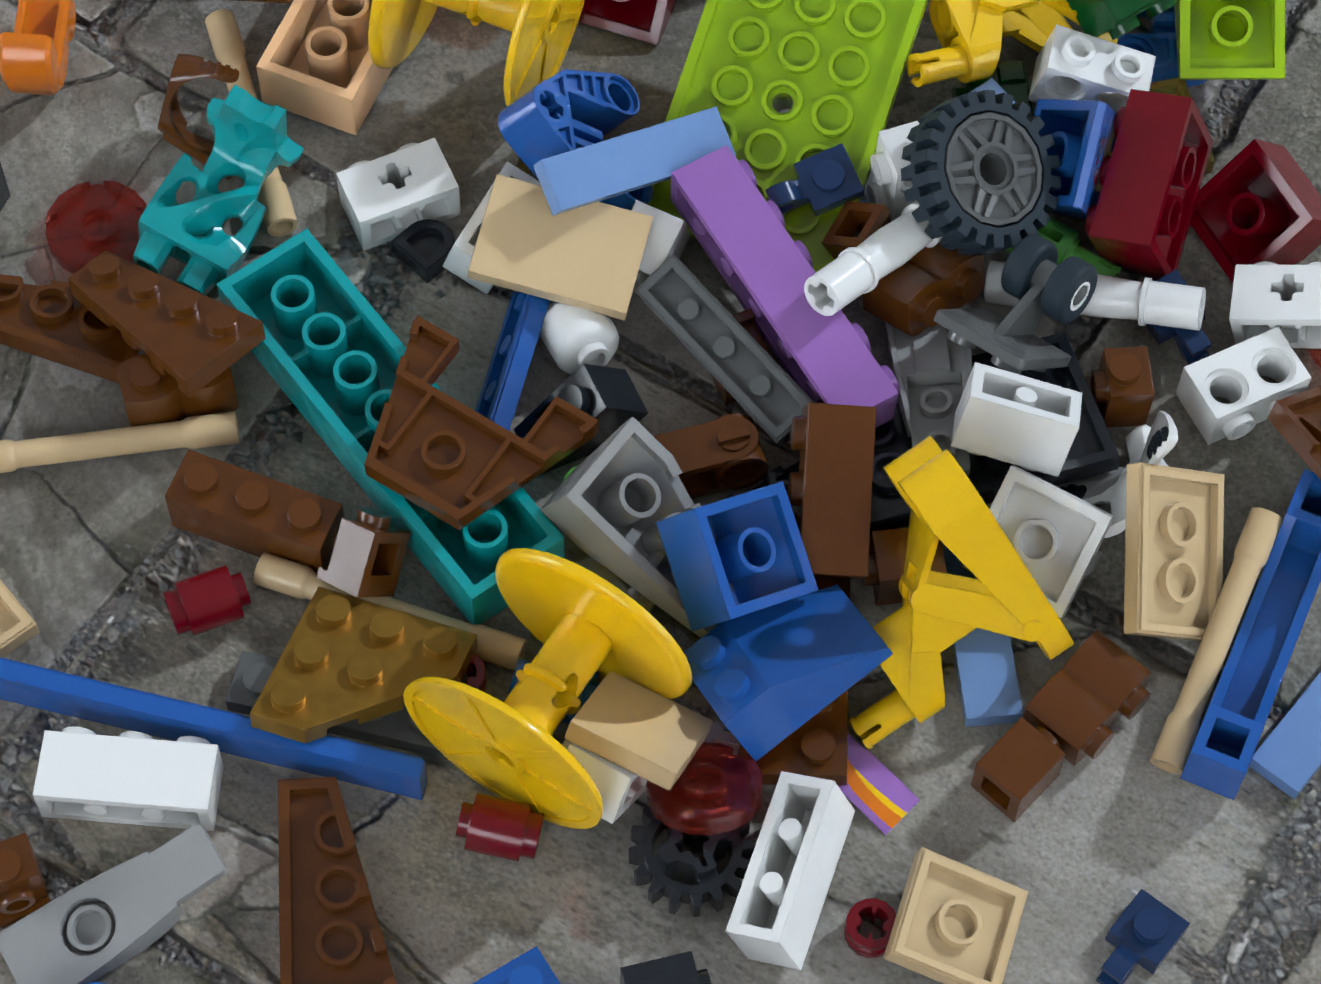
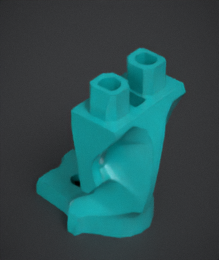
M235 84L225 100L213 97L208 104L206 121L212 128L215 143L203 170L201 171L191 163L192 157L183 153L148 203L138 221L139 241L133 254V263L157 274H160L170 257L185 264L186 266L177 279V283L205 296L208 295L217 283L237 272L246 258L265 215L266 207L258 202L257 199L267 177L279 165L286 167L293 165L304 152L302 146L287 136L286 110L278 105L270 106ZM228 176H237L244 181L241 188L223 193L218 191V185ZM188 181L194 183L195 193L192 201L179 204L175 198L181 184ZM231 218H239L242 222V228L234 236L226 235L222 229L223 224Z

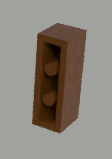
M808 403L802 408V416H793L791 450H800L799 473L790 472L788 499L791 506H797L796 523L814 577L861 580L868 576L876 407Z
M189 449L165 494L171 522L174 527L261 557L266 552L308 566L317 573L319 567L329 566L334 538L339 530L341 519L344 518L343 505L341 503Z

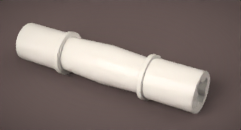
M913 202L906 206L902 216L875 231L857 247L846 248L838 255V258L806 280L804 284L805 296L815 311L824 316L834 315L860 295L874 290L878 285L879 279L904 265L924 247H934L941 241L942 237L931 239L924 232L930 223L928 220L917 223L911 212L919 207L918 202Z
M991 260L985 279V302L1015 307L1020 300L1005 292L1001 285V275L1006 262ZM1098 274L1094 294L1080 315L1138 320L1139 326L1152 324L1199 331L1204 315L1206 289L1205 287L1152 281V278L1145 277L1143 282Z

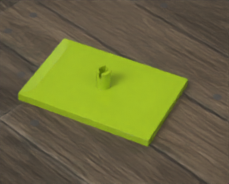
M707 0L665 122L717 107L735 151L736 159L738 161L745 160L749 164L757 181V189L765 200L768 197L765 190L780 182L798 179L794 171L795 163L843 143L865 191L872 170L870 158L871 155L876 154L878 133L886 128L907 65V59L911 54L928 0ZM784 109H790L788 112L780 113ZM671 179L653 184V197L647 205L684 220L670 200ZM862 197L855 199L852 202H861ZM807 203L782 215L785 229L794 242L797 240L801 241L810 253L815 273L835 260L821 242L844 205L815 217L810 204ZM686 224L691 235L690 238L697 240L692 231L690 230V228L688 227V225Z

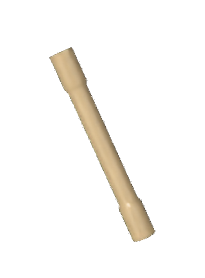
M220 9L210 13L205 19V24L215 57L218 62L222 63L221 65L226 66L227 64L230 65V68H236L239 71L238 81L234 83L226 82L228 92L231 91L235 84L258 100L245 59L246 50L234 12L228 9ZM277 166L263 183L258 196V202L266 207L263 219L268 234L280 237L295 231L298 227V221L287 185L282 181Z
M236 411L190 416L180 421L19 441L0 440V473L13 472L16 469L177 448L199 449L239 444Z
M1254 507L1250 510L1234 550L1233 563L1175 707L1167 716L1150 758V762L1154 766L1172 774H1182L1200 729L1201 717L1259 572L1268 560L1282 525L1283 519L1268 509Z
M266 552L261 555L255 568L253 577L255 585L297 599L311 600L318 586L355 597L316 578L317 572L312 568ZM389 596L356 597L477 634L475 654L483 661L515 671L518 658L524 659L528 640L482 624H470Z

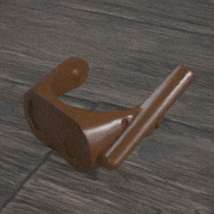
M179 53L169 79L159 118L158 130L163 132L165 141L205 165L213 150L215 141L186 130L188 122L185 120L179 107L178 89L184 83L198 78H212L234 83L238 81L239 71L236 68H230V65H221L222 63L220 62L212 63L210 60L205 62V57ZM228 176L225 179L229 180L232 176Z

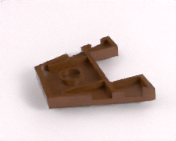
M417 316L409 332L410 339L405 354L401 356L395 373L396 380L388 403L385 402L364 464L367 476L460 530L591 440L599 431V421L556 396L524 438H520L432 386L460 351L459 339Z

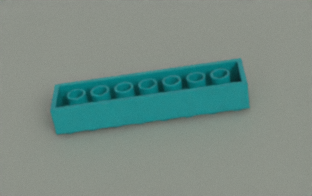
M307 228L217 283L221 303L254 317L263 323L266 339L253 348L251 352L378 510L392 516L391 524L411 532L408 547L470 624H482L508 607L499 591L495 577L496 564L504 552L515 548H528L565 558L564 537L522 487L458 530L366 475L364 464L385 402L388 403L396 380L395 373L401 356L405 354L406 347ZM436 383L432 385L433 387L442 391Z

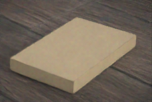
M496 174L467 278L558 303L592 310L599 314L625 321L653 216L601 202L553 216L541 186Z
M1141 462L1127 464L1124 634L1201 642L1223 588L1224 474Z

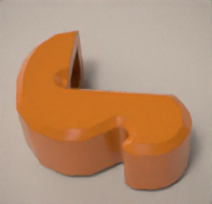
M73 0L18 1L14 32H3L0 34V73L3 82L12 93L55 95L64 86L68 66L69 42L74 38L76 10Z

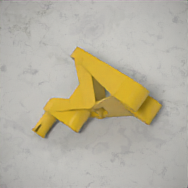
M930 0V20L942 48L910 54L907 59V73L909 77L920 74L919 77L912 78L911 80L915 87H923L926 84L951 78H957L962 83L990 78L999 61L1002 38L1012 36L1040 53L1056 24L1072 29L1064 16L1080 25L1076 19L1077 12L1070 8L1067 0ZM1108 31L1097 37L1116 44L1118 42V38L1112 40Z
M931 436L883 467L889 479L910 508V520L904 574L900 577L898 583L902 596V607L872 627L893 653L880 666L896 689L854 718L848 719L868 750L916 717L921 724L945 708V691L940 652L976 628L1029 642H1036L1049 660H1052L1074 645L1067 629L961 466L948 449L942 451ZM939 540L977 579L930 571Z

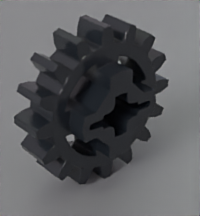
M685 788L681 802L675 803L672 797L665 793L661 795L662 810L660 812L648 806L642 810V821L646 826L633 825L631 829V841L636 846L629 848V864L639 866L634 871L636 886L651 883L648 890V901L653 904L665 896L669 898V913L675 915L681 904L685 903L690 904L693 917H699L702 903L709 901L711 906L719 912L723 910V893L726 892L730 896L737 898L742 885L739 878L744 879L750 862L748 858H751L756 841L745 838L750 830L748 818L733 821L736 807L734 802L730 801L721 808L715 806L714 791L709 790L704 796L703 801H695L691 788ZM666 829L668 842L658 846V852L653 854V847L657 838ZM683 842L686 845V847H690L691 851H693L694 853L702 852L701 862L699 858H695L690 851L682 852ZM731 850L729 864L719 875L716 862L725 858L726 852Z

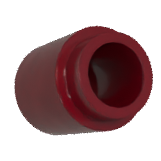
M226 565L175 582V589L163 593L177 635L191 631L192 635L195 636L243 619L242 607L251 604L241 572L230 575Z
M477 793L474 804L463 802L455 836L466 838L464 850L517 862H519L520 856L534 859L544 813L531 811V804Z

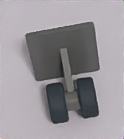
M1032 234L1023 238L1015 246L1007 258L1002 271L1001 285L1003 290L1020 300L1005 318L988 308L980 307L939 309L933 320L949 329L947 337L955 343L971 349H976L978 346L992 354L993 356L990 361L1002 370L1021 374L1022 371L1026 370L1045 372L1049 368L1067 367L1072 356L1037 337L1034 333L1043 314L1062 324L1075 320L1086 308L1094 294L1098 273L1093 265L1075 256L1069 257L1057 265V247L1043 237Z

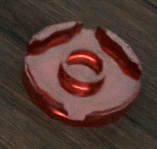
M103 180L104 185L95 184L90 186L89 182L73 186L58 196L47 212L45 234L51 256L64 270L74 274L104 251H109L133 262V254L139 241L138 221L147 207L144 200L134 189L116 181Z
M703 742L670 790H666L647 780V803L657 819L669 828L684 833L715 835L732 831L752 820L762 806L763 775L756 761L747 754H745V759L733 754V747L721 743Z

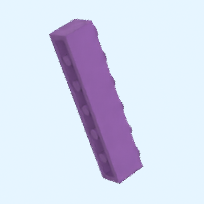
M726 145L671 173V202L745 310L751 308L759 332L792 380L814 403L876 407L875 428L893 419L898 394L900 393L895 375L888 366H880L870 352V343L864 330L857 323L851 324L842 310H839L832 316H824L811 307L804 292L806 280L815 274L810 253L801 241L797 240L794 242L785 229L784 218L775 202L772 200L766 201L757 189V181L749 164L745 160L738 161Z

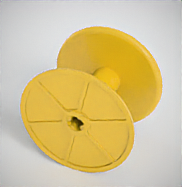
M372 0L368 31L370 56L373 63L382 69H390L401 64L421 41L438 6L466 15L473 26H478L482 21L512 32L504 72V98L506 106H509L532 88L558 73L574 36L585 0Z
M528 548L511 549L504 552L496 564L495 577L497 586L506 604L518 620L544 644L531 664H525L523 670L516 672L519 682L514 686L505 701L502 702L479 689L455 680L440 677H422L412 681L405 688L403 693L404 703L412 720L424 736L449 761L481 786L500 798L531 804V811L544 813L543 820L569 828L588 829L597 825L603 814V802L600 792L578 760L552 737L553 733L566 714L572 715L580 710L581 701L578 697L596 671L599 672L597 681L600 683L611 670L670 700L681 697L688 691L692 683V671L685 654L669 632L646 609L619 588L590 570L557 555Z

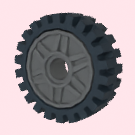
M995 90L974 91L953 97L932 107V110L924 113L917 120L919 125L911 128L907 138L913 143L903 147L901 159L907 160L911 164L901 168V181H912L913 184L912 188L903 191L907 203L917 200L919 207L911 212L917 223L928 220L930 223L924 232L931 239L942 237L940 245L948 250L959 248L958 254L968 256L977 254L979 256L1015 247L1023 238L1032 234H1039L1037 230L1045 227L1051 219L1047 212L1055 210L1059 198L1050 194L1061 189V177L1051 175V170L1061 167L1059 155L1048 156L1046 150L1054 146L1055 142L1051 134L1039 135L1038 132L1045 125L1039 116L1026 118L1031 108L1023 101L1012 104L1014 96L1007 93L995 95Z

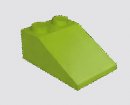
M1176 0L1177 4L1174 5L1179 80L1285 79V0Z

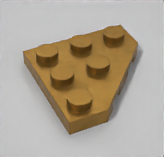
M318 586L250 712L251 727L301 743H308L327 736V729L354 719H357L358 723L362 724L402 710L404 690L412 681L418 678L440 677L461 682L476 651L477 634Z

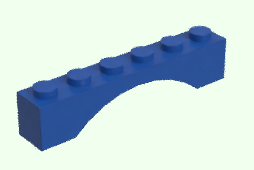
M1303 470L1180 777L1182 780L1232 800L1235 799L1246 775L1285 670L1321 582V480L1312 471Z

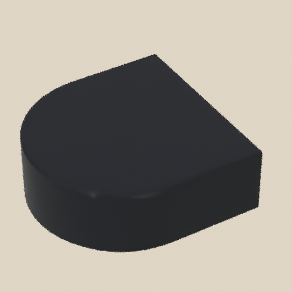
M424 219L411 224L391 240V250L428 284L445 270L442 265L452 249L455 239L451 229L443 222Z

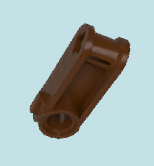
M728 414L713 421L653 436L674 456L682 471L678 476L691 499L726 490H737L752 486L762 480L763 475L768 473L769 466L758 431L752 417L746 414Z

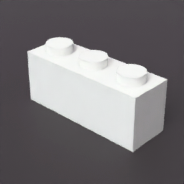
M75 726L66 727L62 732L44 730L33 797L42 817L188 829L198 824L206 831H214L224 765L218 745L211 744L208 740L195 736L179 737L177 741L156 740L148 734L136 731L123 732L119 736L96 735L90 729Z
M781 771L725 931L750 960L797 970L802 969L855 813L854 808L833 780Z

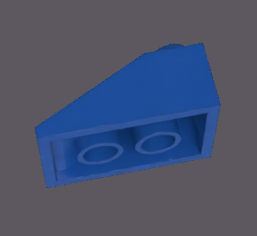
M838 584L722 622L683 652L690 664L693 682L723 724L755 761L759 760L893 654Z

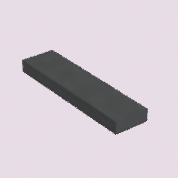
M672 254L634 292L774 442L781 447L791 438L793 416H802V408L806 404L814 402L685 265Z

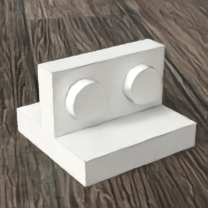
M1015 465L1010 466L989 510L1058 617L1062 618L1066 615L1084 577L1093 573L1102 555L1098 549L1115 516ZM962 563L961 567L967 569L966 566Z

